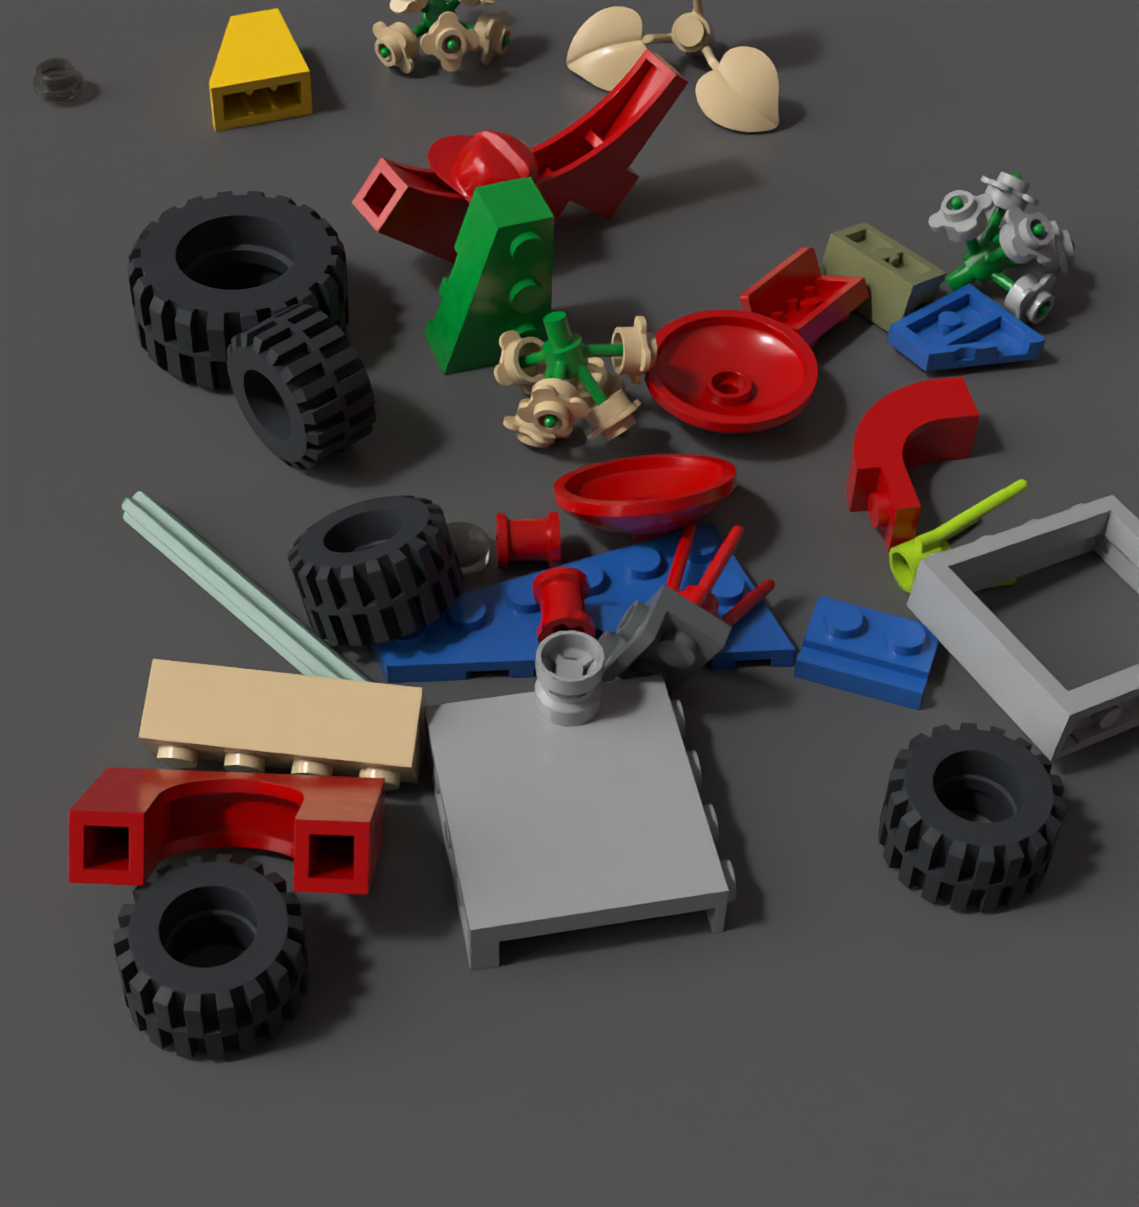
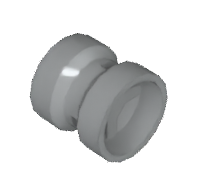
M569 630L551 634L539 643L535 660L537 675L534 695L535 706L540 715L552 724L565 727L579 726L591 721L599 713L602 704L603 689L601 679L604 673L605 657L602 646L595 638L583 632Z

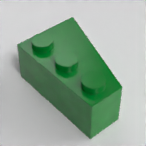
M531 177L475 187L454 246L458 255L450 277H443L438 292L442 299L435 319L428 320L423 333L443 375L499 364L502 351L499 345V338L504 332L510 330L518 332L521 338L536 337L544 343L549 340L543 318L551 313L554 215Z

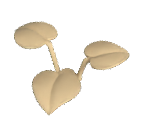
M693 0L694 8L692 13H685L677 18L673 24L672 33L643 35V21L640 14L630 8L614 6L605 8L591 16L573 37L567 54V66L571 71L577 73L598 88L612 91L647 49L646 44L675 43L680 50L688 54H704L709 66L713 69L698 80L695 89L701 110L713 122L732 130L749 133L769 131L779 126L780 82L774 63L764 52L746 46L730 49L724 54L719 63L711 48L715 41V30L712 23L703 17L704 7L702 0Z

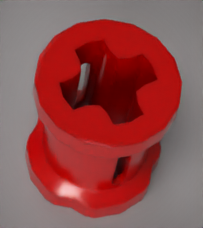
M548 512L546 518L508 519L506 513H496L497 568H507L510 562L547 561L550 567L560 566L561 538L559 513Z
M555 567L547 569L534 579L532 596L535 602L540 605L542 618L536 631L539 643L547 636L559 631L574 630L594 637L596 633L593 619L587 615L585 600L589 597L590 584L587 575L579 569Z

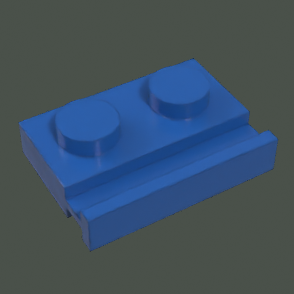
M819 596L803 639L801 651L796 658L793 677L919 711L939 640L922 622Z

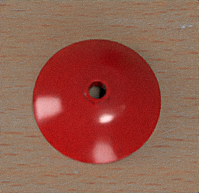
M715 309L691 313L677 318L662 327L655 334L657 342L656 363L648 372H643L650 394L666 411L694 427L724 434L760 432L791 420L801 413L811 401L818 378V366L815 355L810 346L798 333L783 323L767 316L732 309Z
M697 454L640 455L603 461L573 470L555 481L553 484V495L557 506L569 516L602 531L631 534L632 540L645 542L668 535V530L694 523L720 505L737 486L736 467L732 463L712 456Z

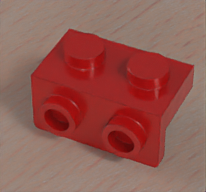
M802 247L740 295V302L743 311L761 314L783 323L798 333L812 348L818 343L819 337L834 325L846 321L851 316L850 312L870 296L865 277L821 275L814 248Z

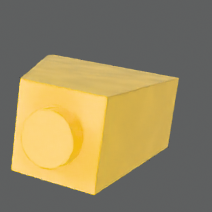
M278 8L230 16L209 81L215 131L313 114L310 70Z

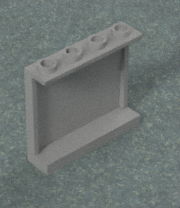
M662 674L601 682L603 694L599 713L591 721L579 726L565 727L552 724L544 719L535 706V691L424 706L425 751L470 971L499 967L500 941L706 910L712 933L723 932L727 903L735 902L736 900L735 875L731 862L728 859L719 860L715 847L719 841L716 813L712 804L702 805L698 792L702 787L699 759L694 750H685L682 740L685 738L686 732L683 708L679 699L670 700Z

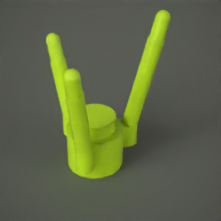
M1020 479L936 529L891 548L889 552L890 568L899 586L905 592L911 593L917 574L916 570L920 565L921 559L927 558L935 552L951 550L947 540L963 532L966 528L977 523L981 517L1028 488V482L1025 479ZM1016 578L996 584L988 588L1013 585L1016 582Z

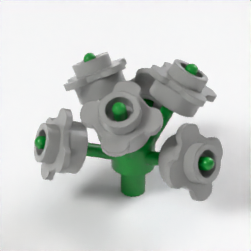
M1000 172L997 180L982 176L980 181L987 184L988 187L985 193L979 196H974L970 192L955 190L948 193L941 203V209L938 213L930 216L928 223L931 230L935 232L943 230L945 236L950 241L966 242L968 250L962 254L964 263L945 277L950 288L956 291L967 284H973L977 280L982 284L992 280L1008 291L1004 301L1005 310L1025 324L1029 321L1034 324L1041 322L1049 314L1055 302V297L1050 292L1056 282V277L1051 273L1055 272L1057 277L1063 276L1064 273L1068 272L1067 263L1074 261L1073 249L1075 248V243L1071 240L1068 231H1059L1056 221H1049L1041 212H1036L1035 214L1024 213L1028 203L1037 206L1039 200L1026 195L1030 184L1022 181L1019 173L1009 175ZM1036 260L1038 269L1044 276L1040 280L1033 274L1028 273L1017 282H1014L1003 274L1002 271L1008 267Z

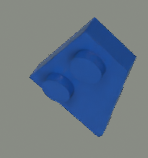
M967 284L890 324L887 342L924 371H935L1034 360L1042 356L1046 339L971 284Z

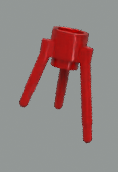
M689 523L684 526L666 586L719 619L717 611L719 609V601L711 591L732 557L736 546L744 534V529L740 525L734 526L724 543L720 546L699 584L689 585L685 590L679 591L696 533L695 524ZM766 579L723 615L720 620L733 627L775 588V582L772 579Z

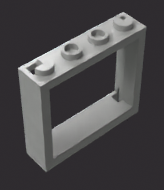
M1113 494L1086 504H1077L1068 510L1042 519H1032L1021 526L995 535H985L974 542L945 552H935L927 558L921 559L906 605L1050 761L1139 726V664L1067 691L974 592L1094 551L1139 594V519Z

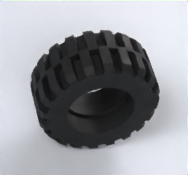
M232 191L217 192V196L213 198L203 199L202 196L189 199L182 208L178 209L173 206L162 212L158 223L151 221L140 234L128 257L129 266L127 270L137 337L141 347L148 352V357L164 371L168 369L169 374L188 384L191 380L197 381V384L202 389L217 391L218 387H227L234 393L227 367L228 345L232 343L231 339L235 335L296 304L301 306L308 304L313 306L318 312L322 311L346 334V325L349 323V301L344 245L339 240L338 233L325 218L321 219V216L315 210L305 204L300 207L296 206L292 198L282 195L270 198L260 191H248L247 195H233Z

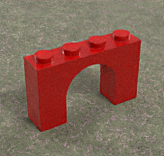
M107 767L69 809V883L144 886L156 866L170 856L199 849L239 847L275 851L293 857V892L368 895L384 846L385 778Z

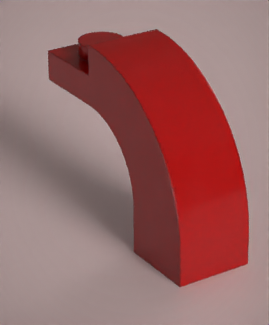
M963 376L926 380L899 388L878 400L866 412L857 427L847 478V504L850 512L868 511L871 526L874 529L880 528L888 552H890L891 548L914 539L921 505L908 471L926 463L969 459L971 456L980 415Z

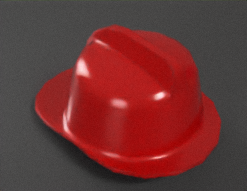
M484 130L477 132L474 136L452 135L443 137L430 146L427 155L430 169L469 204L475 187L531 177L541 193L540 187L536 182L539 169L535 154L527 144L510 134Z

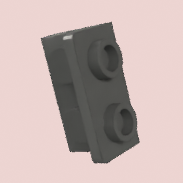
M664 584L645 604L639 600L632 603L622 617L615 634L607 630L598 639L605 657L604 673L601 682L613 681L616 677L629 679L662 674L670 697L724 647L732 627Z

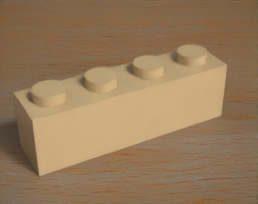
M153 659L138 738L152 754L157 755V762L168 766L195 768L197 767L198 759L224 762L223 768L230 772L264 773L265 767L291 769V774L332 776V774L354 777L385 778V790L399 789L400 782L418 783L425 734L424 706H428V702L421 687Z

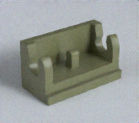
M866 222L831 233L820 267L821 275L865 277L870 297L855 308L854 311L888 333L890 324L933 303L939 286L944 282L947 274Z

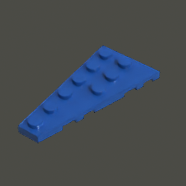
M712 522L696 527L692 549L679 591L685 590L689 585L699 584L720 546L724 543L723 538ZM683 531L557 566L579 569L587 575L590 592L585 603L587 615L593 619L596 633L593 638L598 641L607 630L615 634L622 617L634 601L639 600L645 604L664 584L666 585ZM734 555L730 558L711 591L719 601V609L717 610L719 619L753 589H756ZM546 570L463 593L456 598V604L449 611L441 614L440 618L430 625L424 626L409 635L387 642L369 644L387 682L408 683L466 680L473 671L508 670L509 678L534 677L536 651L539 646L536 631L542 618L540 605L535 602L532 596V584L534 579ZM762 600L731 628L724 647L708 662H710L712 670L736 669L737 660L769 659L770 667H793L796 649Z

